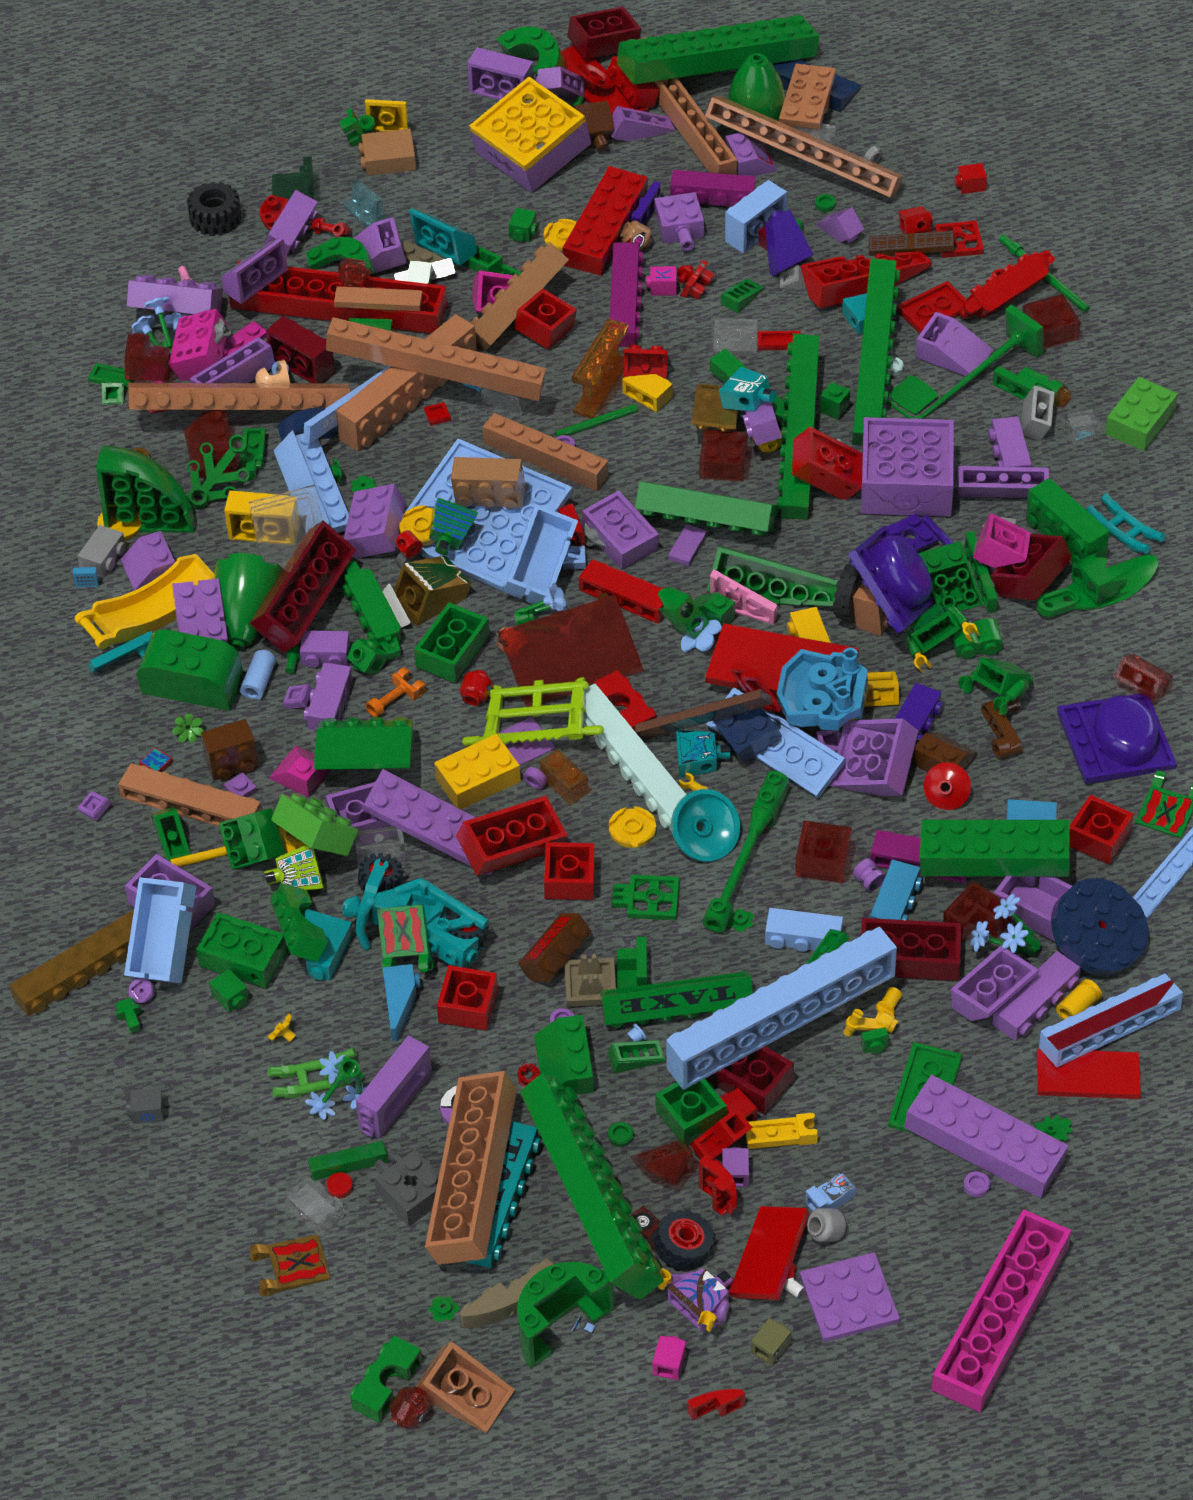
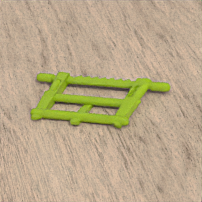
M585 677L579 678L575 682L544 684L543 680L534 681L532 686L502 688L494 685V689H491L489 692L491 699L485 717L487 723L483 737H464L462 744L464 746H471L494 734H497L505 745L509 742L515 744L518 741L524 743L527 740L533 742L536 739L540 742L544 739L549 741L553 738L558 740L562 737H568L569 740L582 739L583 735H600L604 732V728L601 725L585 726L583 728V713L586 712L585 690L589 687ZM572 691L571 703L542 706L543 694ZM533 695L532 707L502 709L503 697ZM569 712L568 727L499 734L501 718L538 717L545 714Z

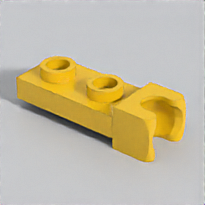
M804 1113L796 1114V1117L751 1121L749 1124L753 1128L745 1134L747 1148L757 1149L795 1144H817L818 1131L816 1129H807L814 1127L815 1114Z

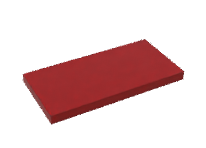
M723 623L705 676V683L743 690L729 669L734 662L742 663L754 668L770 692L777 696L782 667L801 649L831 655L832 652L843 653L847 648H854L858 652L857 656H859V648Z

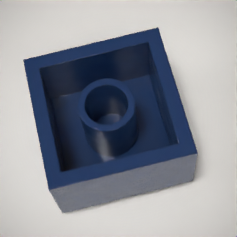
M762 707L713 721L743 764L782 737L777 726Z

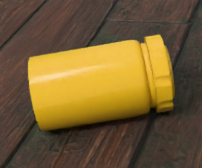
M1084 979L1056 1006L1057 1014L1065 1020L1069 1016L1085 1011L1102 997L1101 989L1092 980Z

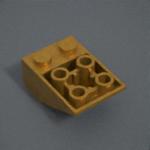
M697 383L691 425H696L698 429L718 427L720 431L736 429L739 410L722 408L719 389L723 385Z

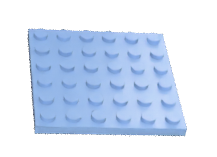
M457 439L406 511L420 505L434 508L437 498L456 504L451 483L454 457H503ZM523 466L526 482L523 508L466 507L477 511L478 514L459 549L456 550L450 547L447 555H441L435 551L437 542H434L431 545L423 546L418 554L427 559L446 556L464 575L502 591L535 504L558 512L573 493V489L569 485Z

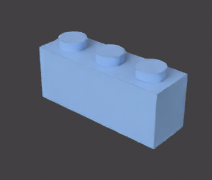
M769 908L765 930V945H770L777 949L782 947L795 948L801 952L807 950L815 951L829 929L842 931L843 917Z

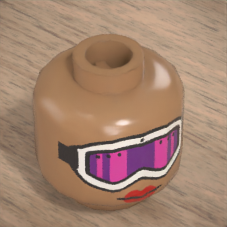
M636 220L630 223L627 222L620 233L622 243H639V251L643 248L647 249L652 242L650 237L651 229Z

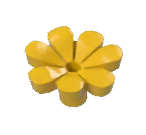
M290 1013L268 1035L267 1038L272 1041L276 1037L283 1036L290 1042L296 1034L289 1029V1024L292 1020Z

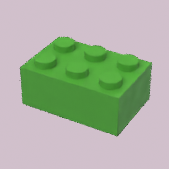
M1138 377L1108 415L1105 434L1145 451L1176 411L1178 393Z
M292 793V796L281 794L271 821L311 848L348 856L358 829L350 824L351 820L343 816H337L336 810L323 806L324 802L311 797L310 800H306L305 797L296 793Z

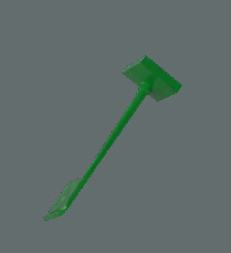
M1011 304L1005 309L1006 336L1009 340L922 415L912 417L907 412L917 415L938 398V394L928 384L913 375H909L888 393L892 401L887 399V404L908 419H924L1015 345H1019L1036 358L1044 354L1043 326ZM893 402L897 403L900 407H902V408L905 409L906 411H904V410H902L901 408H899V407H898L897 405H895Z

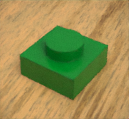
M886 1027L861 1033V1048L864 1054L869 1052L877 1054L888 1048L889 1035Z

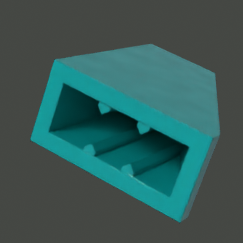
M306 909L305 918L322 928L328 941L318 962L306 959L307 973L316 980L326 979L330 981L353 937L352 922Z

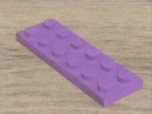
M382 769L361 810L471 866L456 838V834L463 821L476 817Z

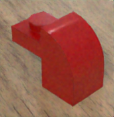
M736 1107L694 1140L690 1146L700 1159L707 1155L713 1160L722 1153L723 1148L731 1146L753 1127Z

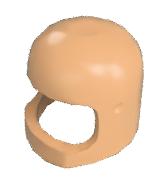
M285 360L277 362L278 372L276 375H269L265 368H261L256 373L255 382L290 383Z

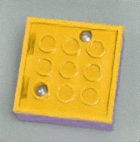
M531 77L526 78L469 125L476 153L531 193L591 144L585 116Z

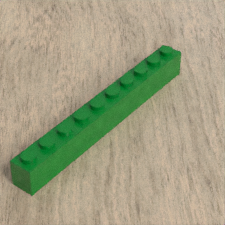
M870 259L852 445L863 446L864 417L886 418V409L882 408V406L887 404L888 391H884V386H889L890 373H886V369H890L892 356L887 354L888 351L892 352L893 338H889V334H894L895 321H891V317H895L896 304H892V302L897 300L898 287L894 286V282H899L900 270H896V261Z
M793 334V343L788 342L787 355L792 357L787 359L786 372H790V376H786L785 389H789V393H785L784 406H788V410L783 411V423H787V427H782V440H786V444H781L780 457L785 458V461H780L779 475H783V479H779L778 492H782V497L778 496L777 498L778 510H781V519L808 520L810 484L792 475L793 439L807 428H814L819 335Z

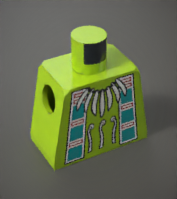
M308 845L275 858L278 868L264 871L267 885L281 882L305 890L324 888L315 849Z

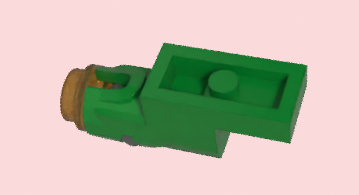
M1000 366L994 370L993 385L1022 400L1026 398L1034 385L1053 391V404L1056 406L1061 405L1064 407L1070 400L1072 392L1068 390V387L1044 371L1037 372L1025 367L1016 375Z

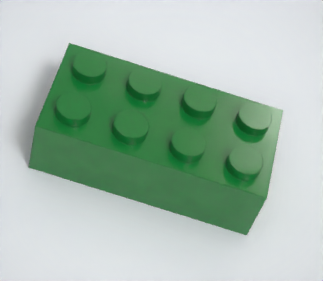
M1050 478L1029 489L1026 521L1030 527H1035L1041 532V535L1063 536L1072 557V564L1074 560L1096 552L1100 554V557L1106 558L1110 531Z

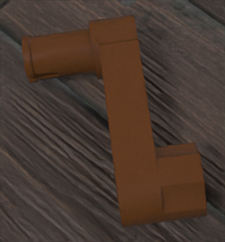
M1018 697L1013 702H1008V712L1019 710L1021 707ZM994 700L983 703L981 705L982 714L997 739L991 741L996 758L1003 759L1021 753L1022 744L1020 738L1005 714H1000V708L994 711Z

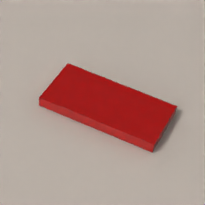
M1037 1049V1096L1140 1099L1139 1052L1091 1051L1056 1068L1041 1049Z
M760 1206L729 1290L731 1297L779 1300L810 1214L807 1208Z

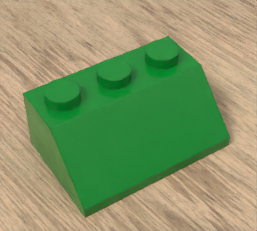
M583 1015L559 1017L534 1035L540 1074L544 1073L550 1078H557L564 1087H571L577 1095L594 1093L593 1073Z

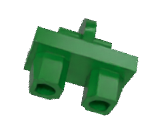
M350 108L346 110L348 117L340 120L339 123L351 146H355L362 142L361 134L373 131L376 122L370 115H361L360 120H358L354 111Z

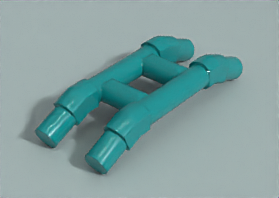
M1108 493L1104 494L1100 499L1107 506V509L1115 515L1111 520L1107 521L1108 519L1098 512L1092 504L1085 509L1105 526L1111 535L1123 542L1132 551L1145 554L1150 551L1149 545L1134 539L1140 533L1150 540L1159 542L1165 540L1166 536L1164 533L1146 526L1130 515ZM1123 521L1133 527L1126 533L1116 527Z

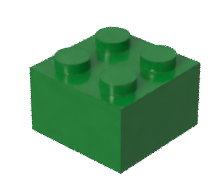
M706 1079L684 1090L676 1082L655 1094L656 1112L683 1146L696 1140L727 1115V1105Z

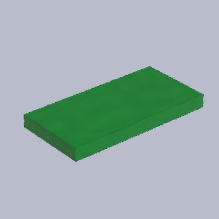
M913 1042L888 1127L913 1133L904 1128L908 1109L931 1074L954 1086L962 1054Z

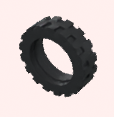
M850 561L849 564L845 565L844 571L840 574V580L837 581V590L834 592L835 601L833 602V608L835 609L833 612L836 618L855 623L853 596L863 581L859 571L851 565Z

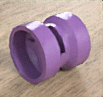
M869 858L861 861L853 871V876L858 881L864 882V887L870 893L875 891L871 885L875 883L879 888L882 887L886 876L882 870L877 869L876 864Z

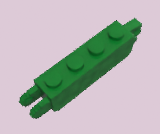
M354 560L349 561L345 567V585H342L345 597L352 600L350 605L353 613H358L360 616L358 620L361 629L367 630V639L372 638L380 643L379 647L389 655L388 660L401 656L399 646L402 642L401 626L373 572L366 568L360 569Z

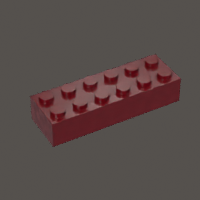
M324 520L313 526L302 539L249 624L283 653L298 644L357 549Z

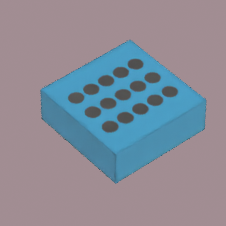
M96 567L73 568L75 587H98L99 580Z

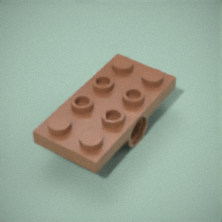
M795 64L779 122L788 126L820 130L824 113L827 114L830 92L835 79L836 68Z

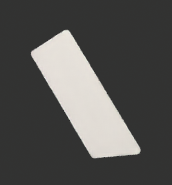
M388 584L382 592L402 628L410 624V620L393 588Z

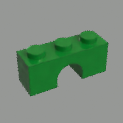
M395 1335L389 1343H384L380 1349L378 1359L367 1367L364 1379L360 1384H356L351 1391L352 1409L380 1423L394 1403L393 1391L383 1386V1382L390 1377H400L409 1382L423 1361L421 1349Z

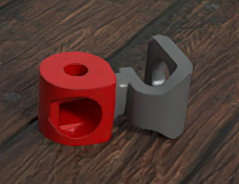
M410 530L403 531L396 539V547L402 553L394 561L400 568H402L403 563H407L414 558L424 560L418 554L423 544Z

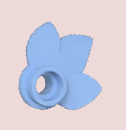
M701 617L693 620L691 627L693 623L701 620L698 627L691 628L693 632H699L702 629L704 621ZM710 620L709 624L695 639L685 635L681 640L683 652L686 653L694 647L701 652L708 651L714 644V635L722 629L720 622Z

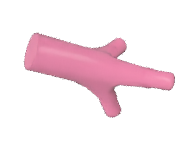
M180 266L178 271L181 281L183 279L192 280L186 267Z

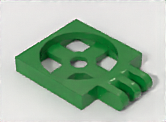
M631 874L630 884L613 885L611 907L628 908L627 918L676 921L679 877ZM649 883V888L645 892L635 891L641 885ZM659 883L669 887L673 893L662 892L659 889ZM655 894L658 896V899L652 901L649 899V896ZM633 901H642L648 904L647 911L637 910L633 905ZM661 902L672 903V907L667 912L657 911V907Z

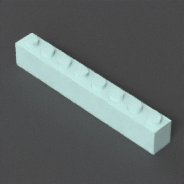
M596 684L589 686L585 690L586 712L583 713V727L603 726L604 732L600 735H594L598 747L605 749L610 762L620 767L623 778L633 783L636 794L646 799L647 807L651 812L655 811L658 814L661 825L671 830L673 811L686 793Z

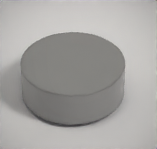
M873 146L867 151L864 159L877 163L882 156V151Z

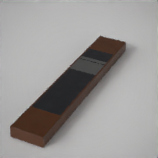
M760 689L638 723L635 725V732L646 739L675 732L676 729H686L771 705L772 697Z

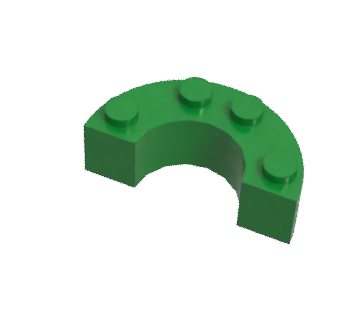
M520 27L508 30L497 38L503 53L522 59H539L534 67L535 77L538 76V69L563 67L566 69L565 58L556 40L549 32L541 28Z

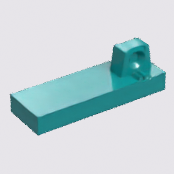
M149 631L90 660L88 664L89 670L94 673L135 652L143 658L153 632Z

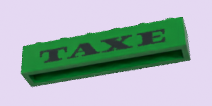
M748 971L600 991L603 1021L605 1025H610L612 1028L622 1027L627 1022L646 1024L649 1023V1019L659 1018L660 1021L673 1020L674 1016L679 1015L692 1018L699 1016L701 1012L713 1014L719 1009L731 1006L738 999L746 998L753 994L751 975Z

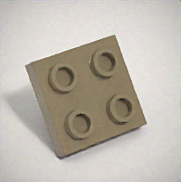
M593 954L592 958L588 959L587 955H582L581 960H568L565 963L567 1007L601 1005L600 991L616 989L614 958L598 959L597 955Z

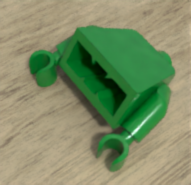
M981 657L977 669L971 672V676H961L958 684L959 689L963 688L964 693L973 691L972 682L976 681L999 695H1004V697L999 696L994 699V711L1000 708V714L1004 715L1008 712V702H1013L1018 696H1024L1028 688L1033 684V677L1030 673L1013 663Z

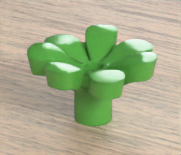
M187 713L184 719L180 716L177 717L175 723L178 726L173 728V734H180L178 740L182 743L187 738L190 743L197 741L196 735L201 736L200 732L204 731L199 727L202 724V720L199 717L193 719V715Z

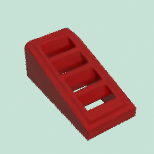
M571 503L561 507L558 513L578 520L571 541L575 546H585V535L574 505Z

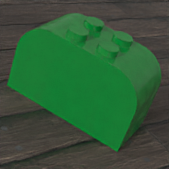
M166 629L153 632L137 671L141 694L227 711L231 709L244 676L240 655L228 643L214 638Z

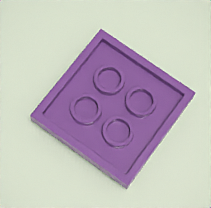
M875 1252L799 1272L823 1343L900 1323L898 1312Z

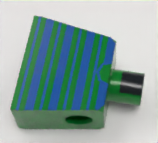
M437 498L432 511L429 539L437 542L435 551L441 555H447L450 547L456 550L459 549L472 528L478 512Z

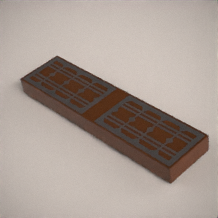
M954 230L869 236V256H875L876 254L895 255V253L917 251L922 253L954 251Z

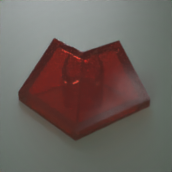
M679 1140L630 1156L632 1161L643 1169L674 1185L677 1184L680 1176L693 1172L692 1148Z

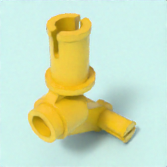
M895 987L888 988L882 1001L876 1004L877 1016L875 1019L862 1017L863 1012L860 1009H854L852 1015L845 1022L844 1035L849 1037L856 1030L871 1031L886 1027L887 1032L892 1033L898 1023L894 1016V1008L902 997L900 990Z

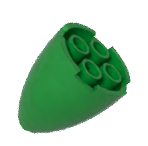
M755 53L750 55L737 70L727 99L779 121L786 96L781 78L773 64L766 56Z
M232 553L229 554V558L223 560L218 558L216 561L214 579L219 578L227 642L236 650H243L244 647H248L259 636L260 632L250 625L249 622L283 571L279 564L272 565L264 562L263 557L259 555Z

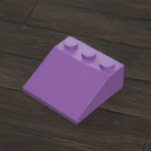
M903 718L849 720L844 724L837 753L846 759V763L829 786L878 796H902L918 730Z

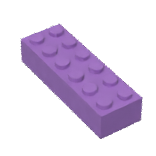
M932 1074L906 1114L904 1128L1042 1198L1065 1161L1068 1150L1067 1144Z

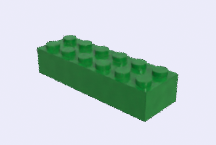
M639 481L635 504L636 509H641L640 514L658 516L659 512L663 513L662 518L679 520L680 516L685 517V522L701 524L702 520L707 521V526L723 528L724 524H727L730 530L745 532V529L749 528L751 529L750 533L757 535H767L768 532H774L778 505L641 481Z
M922 820L920 843L921 876L1069 877L1070 820Z

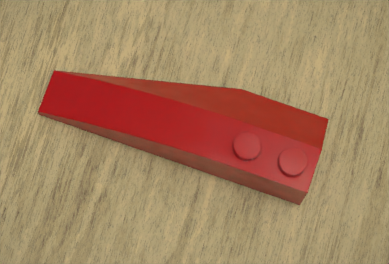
M921 251L895 253L894 257L876 254L874 258L896 261V270H900L899 282H894V286L932 266V261ZM856 255L855 259L845 260L846 258L841 256L802 264L801 272L809 298L819 308H827L832 305L842 304L844 298L866 294L871 258L865 259L864 255Z

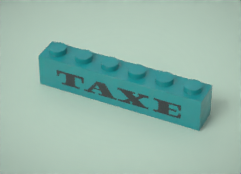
M511 1121L486 1259L464 1262L492 1268L494 1261L500 1260L503 1250L501 1245L502 1239H507L511 1228V1224H509L510 1217H515L517 1214L518 1202L516 1201L518 1195L523 1196L525 1192L526 1174H531L534 1165L533 1154H538L542 1140L538 1138L537 1127Z

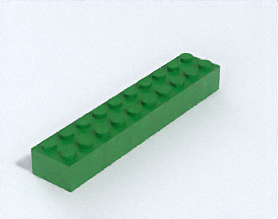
M802 15L766 21L758 20L753 23H739L732 26H720L719 28L712 29L704 28L699 31H685L678 34H665L658 37L650 36L644 39H630L619 42L617 65L633 84L738 69L750 55L755 53L766 56L771 63L816 57L820 35Z
M541 1073L520 1091L523 1100L610 1283L641 1300L664 1282L660 1273L661 1266L650 1253L652 1248L641 1234V1225L631 1214L633 1209L622 1195V1186L612 1175L614 1170L603 1156L605 1154L604 1149L594 1138L596 1133L585 1119L587 1117L586 1112L576 1101L578 1099L577 1094L571 1087H564L557 1078H550L546 1074Z

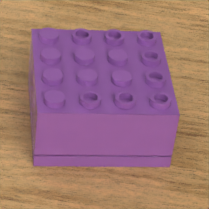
M864 417L861 514L951 516L954 420Z

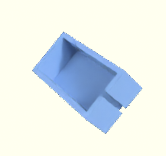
M535 504L502 592L519 599L525 596L527 597L526 601L532 604L540 602L544 597L548 596L547 588H549L550 584L557 581L578 520Z
M139 877L125 976L182 984L192 913L188 912V908H193L195 885Z

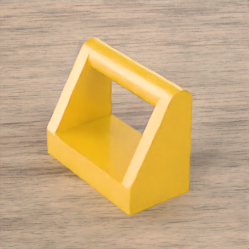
M868 672V690L864 707L899 705V682L896 672Z

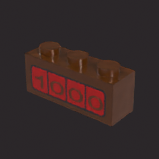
M560 913L518 962V965L529 980L533 982H550L592 931L579 913Z

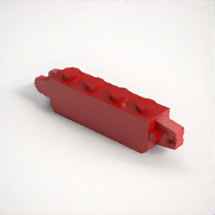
M1049 250L1039 254L1034 252L1030 256L1028 253L1024 254L1017 260L1018 263L1013 266L1012 263L1001 270L1002 274L997 276L995 273L985 281L987 284L984 286L978 284L969 291L971 295L959 310L960 317L967 319L976 314L978 318H986L1041 282L1042 278L1048 275V267L1056 259Z

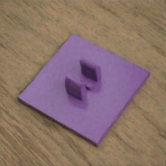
M530 717L499 732V734L542 729ZM537 739L533 742L527 740L524 743L518 741L515 744L509 742L505 745L520 766L556 748L550 740L547 741L546 739L540 742Z

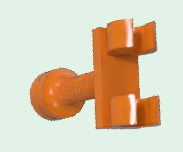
M403 667L392 675V682L397 688L379 700L372 698L366 702V710L374 718L379 717L384 713L385 706L404 693L415 701L427 692V689L424 688L427 684L422 680H418L411 686L407 683L412 678L409 675L411 671Z

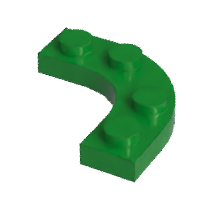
M334 237L306 252L308 265L313 270H317L336 260H352L349 267L351 274L367 276L374 272L368 250L360 241L354 238Z

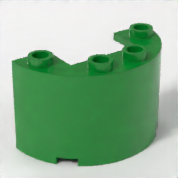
M562 1262L542 1269L526 1283L519 1296L517 1314L521 1353L530 1369L552 1355V1350L538 1334L578 1307L595 1324L614 1310L613 1284L610 1283L605 1271L587 1263Z

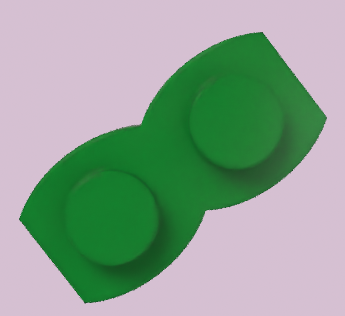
M988 618L974 622L980 636L974 632L970 633L972 642L966 639L963 628L950 636L956 658L963 657L969 659L978 654L994 655L1002 651V638L996 619Z

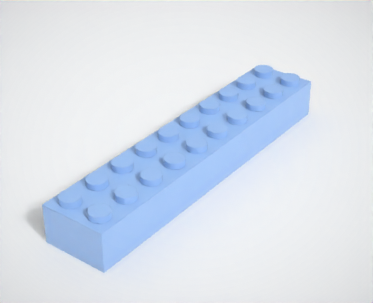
M879 926L872 931L864 932L861 937L851 942H845L840 948L823 954L812 963L802 965L797 971L781 976L776 982L766 987H760L755 993L746 998L738 999L731 1006L717 1010L712 1016L702 1021H696L691 1027L682 1032L672 1034L666 1040L668 1071L684 1090L895 977L897 947Z

